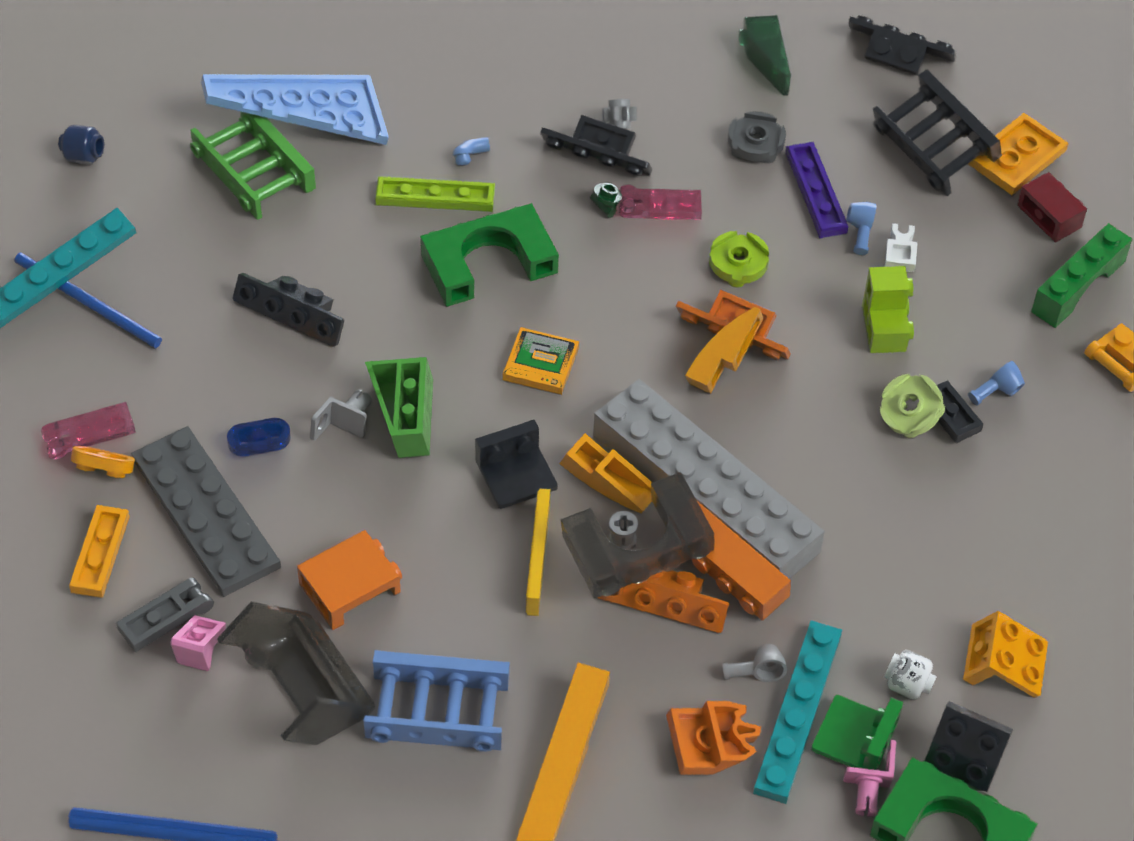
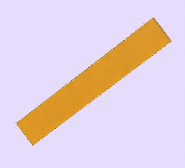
M577 663L516 841H555L585 759L589 739L609 687L610 671Z

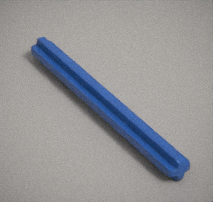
M76 807L71 809L68 819L69 826L72 829L173 841H277L278 839L277 832L270 830Z

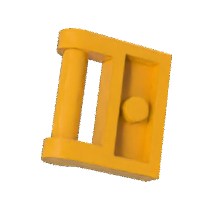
M1121 323L1098 341L1094 340L1085 349L1084 354L1091 360H1097L1123 382V387L1133 392L1134 332Z

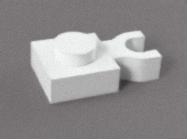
M892 223L891 239L887 240L885 267L906 266L907 272L915 271L917 242H912L915 226L909 225L908 233L902 234L898 231V224Z

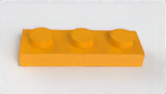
M96 505L69 584L71 593L103 598L130 518L127 509Z

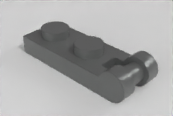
M189 578L116 622L117 629L133 650L137 652L191 619L194 615L207 613L213 607L214 601L207 593H202L201 585L195 578ZM183 599H191V601L185 604Z

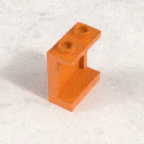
M366 530L297 565L299 584L332 630L344 625L343 614L388 589L394 595L401 592L400 580L402 579V573L394 561H388L380 541L376 538L372 539Z

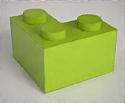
M906 266L869 267L862 310L870 353L906 352L909 339L914 337L913 322L908 321L907 318L909 315L908 297L913 296L914 287L912 278L907 277Z

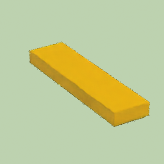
M539 488V491H537L526 592V613L530 616H539L551 489Z

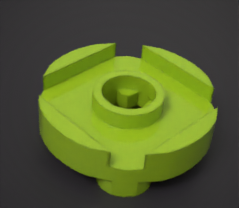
M729 231L721 234L713 241L709 255V265L713 272L719 278L728 281L729 285L736 288L742 287L745 283L758 280L767 271L769 264L768 246L759 236L747 232L745 236L737 235V231ZM736 254L738 257L744 255L745 258L744 260L734 259V255Z

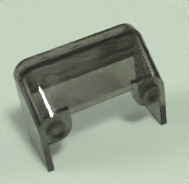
M251 601L217 638L220 644L241 647L245 652L246 661L254 668L259 669L261 667L272 670L300 712V715L280 735L284 741L320 744L364 720V716H368L375 709L374 701L321 624L304 611Z

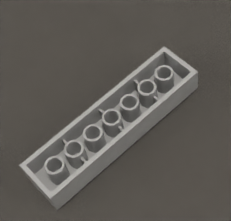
M638 379L594 413V437L610 450L614 449L659 487L661 489L660 492L682 511L697 500L789 579L821 552L825 532L821 527L642 380Z

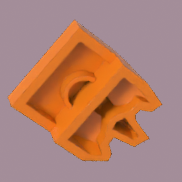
M706 701L702 708H670L666 717L680 775L716 774L745 761L757 752L749 743H753L760 736L761 726L746 723L740 719L746 714V705L730 701Z

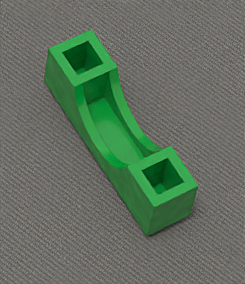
M1109 223L1105 225L1037 289L1031 312L1056 328L1074 311L1081 296L1095 279L1102 274L1109 278L1125 263L1132 238Z

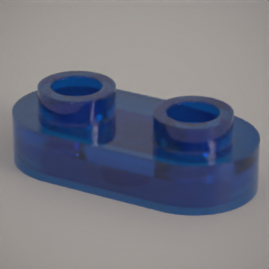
M269 418L237 424L227 433L228 448L237 456H250L284 449L291 440L290 426L285 420L280 418Z

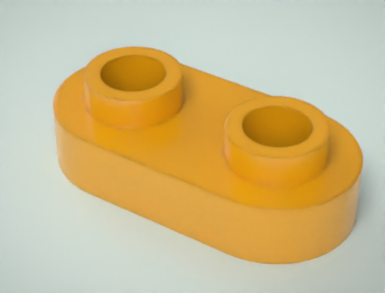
M74 446L71 454V461L76 463V468L80 470L95 471V468L106 470V475L115 478H125L126 474L133 473L135 459L127 455L86 446Z

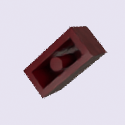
M1049 172L1023 185L1017 206L1055 243L1081 229L1087 212V208L1082 201L1070 193L1063 183Z

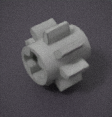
M630 99L608 100L609 107L602 108L603 122H609V124L630 129L631 121L637 120V107H630Z

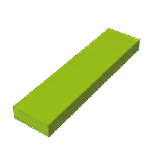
M378 176L375 201L376 205L493 212L495 183Z

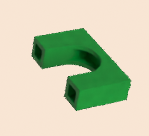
M532 203L517 206L496 214L486 215L469 222L459 223L438 231H431L420 236L421 256L446 307L474 299V278L464 259L470 252L483 246H500L513 252L521 262L530 282L558 274L559 254Z
M912 757L875 817L870 837L877 841H908L921 820L939 812L955 813L969 820L978 830L982 841H1031L1038 824L1032 821L1026 814L1020 811H1013L1000 804L994 797L981 794L968 787L964 781L958 778H951L938 771L932 764Z

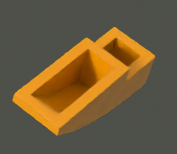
M753 307L722 328L705 345L685 374L690 385L711 394L725 367L732 371H737L764 319L761 309Z
M586 433L583 434L559 463L592 489L622 506L641 514L661 491L659 487L618 452L612 449L608 453Z

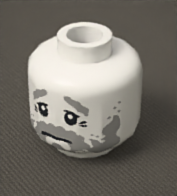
M904 650L900 655L894 654L884 678L888 679L887 685L890 690L911 700H916L922 692L929 694L937 676L931 674L933 664L929 659L912 651Z

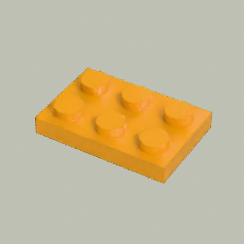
M1023 113L995 135L1000 140L1002 152L1000 158L992 162L986 155H979L968 165L1009 194L1014 195L1023 185L1031 181L1065 153L1069 143L1026 113Z

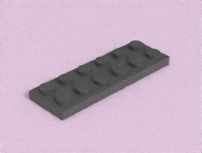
M189 426L131 453L135 459V465L223 597L281 568L279 558Z

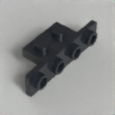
M865 16L849 18L848 24L851 30L872 36L864 55L865 59L915 75L919 74L926 54L955 62L956 50L952 49L953 46L949 43L926 41V37L914 32H911L910 35L899 32V28L889 24H884L882 27L873 24L874 21Z
M581 115L573 137L544 127L540 131L541 136L546 141L545 144L551 148L561 150L562 147L571 149L572 153L578 157L587 159L588 156L598 158V161L605 166L615 167V165L625 167L628 173L635 176H642V173L650 176L652 173L649 162L628 156L636 138V134L633 131Z
M246 273L238 275L233 293V301L332 347L339 344L344 319L328 312L332 308L334 299L325 296L321 290L303 286L290 276H281L269 283H265Z

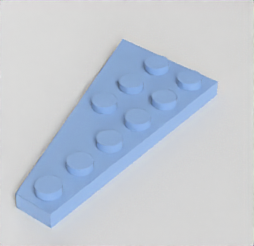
M203 74L201 85L206 104L387 145L389 136L370 75Z

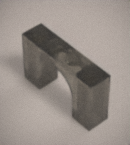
M681 472L651 483V500L666 527V532L656 544L649 548L627 550L614 545L604 534L591 508L561 519L562 537L594 599L602 595H613L620 588L632 583H642L650 576L659 572L672 571L681 563L691 559L704 558L714 550L715 533Z

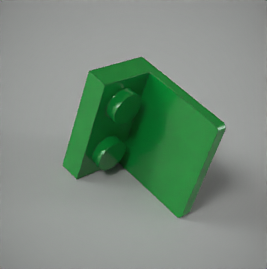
M835 695L815 737L811 750L848 767L878 770L899 722L904 702L891 697L886 709L880 707L877 711L841 695Z

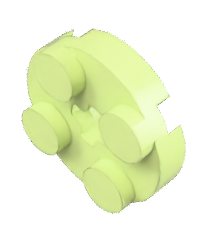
M910 374L898 376L885 387L882 393L883 400L880 406V413L883 420L894 432L903 434L908 438H914L930 430L945 411L941 391L929 377L924 375L910 376ZM919 399L916 409L905 410L908 407L906 404L907 400L916 401Z

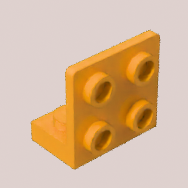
M997 611L972 624L963 680L971 685H975L996 675L1036 698L1041 695L1048 641L1000 611Z

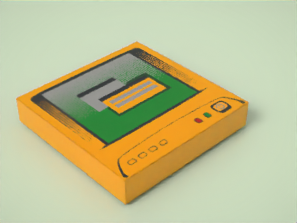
M520 327L503 371V380L562 395L579 349V341Z

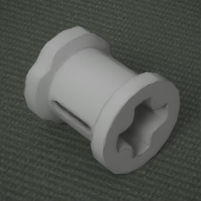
M616 512L609 521L611 532L608 536V544L618 553H627L636 546L638 520L630 512ZM621 520H624V527L621 526ZM622 538H625L624 545H622Z

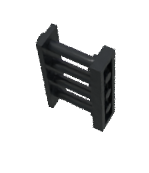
M926 69L918 75L919 92L894 111L886 115L878 106L873 108L875 117L873 124L881 135L884 136L886 134L927 175L928 182L935 190L940 189L946 196H949L952 193L949 180L952 175L979 155H986L992 162L996 161L1002 156L1000 140ZM925 101H932L936 105L937 110L906 133L895 124ZM950 119L954 123L955 128L924 151L913 142L941 120ZM961 137H968L973 142L972 147L942 169L931 160Z

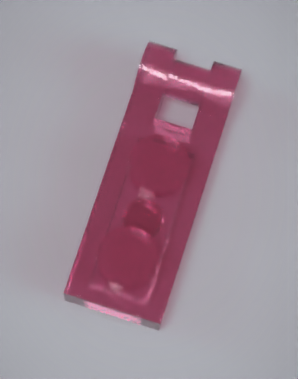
M623 185L619 189L622 194L619 213L624 218L701 220V190L636 189L633 185Z
M126 402L46 424L41 429L44 441L48 442L46 449L51 459L64 457L68 452L72 451L74 446L88 447L136 433ZM69 434L68 437L61 438L62 435Z

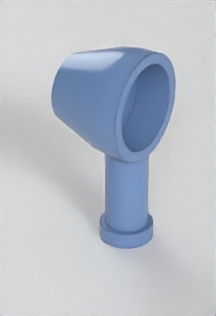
M858 202L851 203L849 206L846 221L858 228L856 245L853 250L857 255L868 254L869 234L876 213L875 203Z
M1014 361L1006 363L994 373L990 380L975 391H970L968 393L969 399L974 405L978 406L982 403L983 399L997 389L1009 396L1014 395L1025 385L1020 369Z

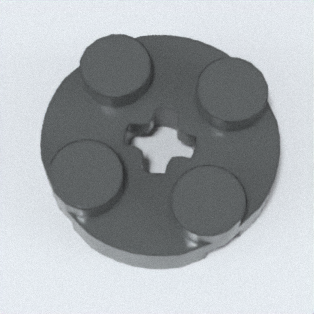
M759 111L747 112L739 120L736 117L731 122L728 131V144L731 147V154L738 159L743 158L749 161H762L764 163L774 162L785 145L786 130L783 124L781 128L776 123L777 118L771 114ZM755 134L760 135V139H755L753 137Z

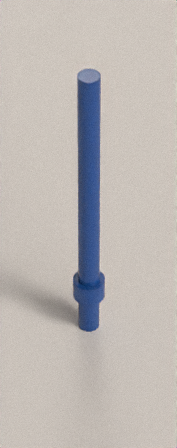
M22 252L18 253L14 259L15 263L26 270L37 263ZM68 281L57 288L154 348L160 346L162 342L161 337Z

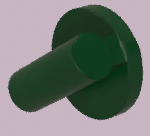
M601 183L594 187L590 199L608 218H611L617 212L616 207L622 199V194L615 185Z

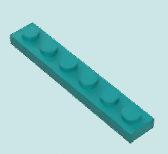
M118 207L0 288V328L137 233L133 224Z
M810 621L754 786L753 794L784 804L787 803L841 639L842 629Z

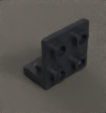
M535 419L475 439V461L500 509L537 497L539 488L551 489V492L558 489V483L539 449V427Z

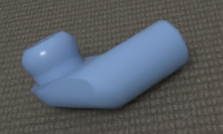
M488 137L466 140L453 150L455 163L458 166L467 165L471 162L469 154L490 151Z

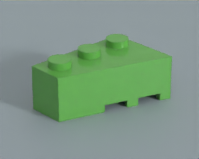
M427 357L365 362L398 458L429 456L433 376Z

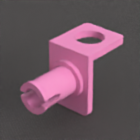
M891 740L887 749L886 771L855 767L846 768L844 782L858 785L856 814L864 816L867 802V817L877 816L879 787L890 788L894 777L896 740Z

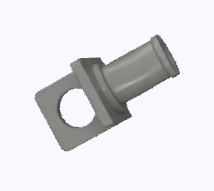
M359 389L354 392L353 396L346 403L329 397L311 418L310 439L315 441L330 424L356 436L363 437L366 433L367 414L364 410L371 405V396L365 391L358 398L362 394V390ZM322 416H323V420H322L321 424H320L319 427H318V424H319V422H320V419H321Z

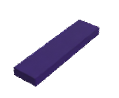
M814 141L786 146L785 154L819 238L848 234L849 226Z

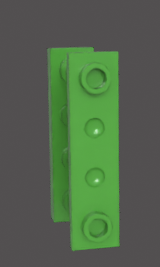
M240 112L241 117L238 122L208 138H205L196 127L191 129L192 143H190V148L194 156L198 159L201 158L238 198L243 210L249 211L257 220L262 218L260 201L292 184L299 185L306 194L316 189L314 168L266 117ZM242 132L250 133L255 138L222 156L214 148ZM259 149L266 150L271 155L240 173H237L230 166ZM276 166L278 168L282 167L287 172L286 175L256 191H253L246 183Z

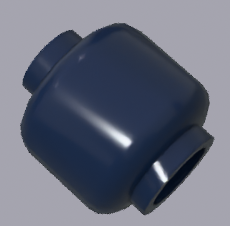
M70 125L60 135L58 140L59 150L62 151L64 158L68 162L93 164L104 152V138L95 127Z

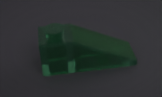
M778 16L744 17L743 29H739L738 32L739 45L744 46L746 57L783 96L789 95L791 73Z

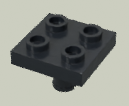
M949 701L944 709L924 761L932 764L938 771L958 778L973 787L988 792L1013 729Z

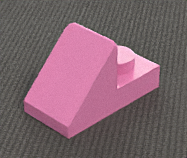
M194 615L172 637L171 646L177 662L181 665L209 671L213 647L224 636L226 623Z

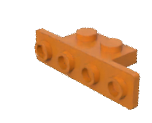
M720 289L709 313L681 301H678L675 306L679 313H681L680 318L694 325L698 321L708 325L707 329L714 334H717L741 314L753 307L761 309L764 319L749 348L752 345L762 348L764 355L775 360H779L780 357L788 360L791 355L786 346L766 338L777 316L775 312Z
M641 562L635 575L603 567L596 591V597L599 599L717 633H721L724 628L729 607L727 601L701 594L704 579L697 578L694 574L687 571L676 572L666 569L663 565L655 562Z

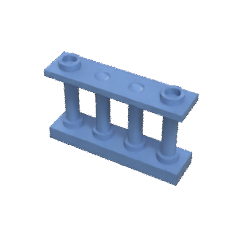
M375 650L373 658L374 679L382 680L377 716H364L365 738L376 742H388L391 740L468 747L482 752L501 750L502 728L493 727L497 691H508L510 662ZM398 681L416 684L411 719L390 718L395 683ZM432 684L449 686L445 722L424 721L429 686ZM465 687L483 689L479 725L459 724L462 693Z

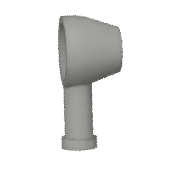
M764 644L758 648L754 661L733 664L723 663L724 679L754 675L763 682L778 681L787 673L786 661L775 645Z

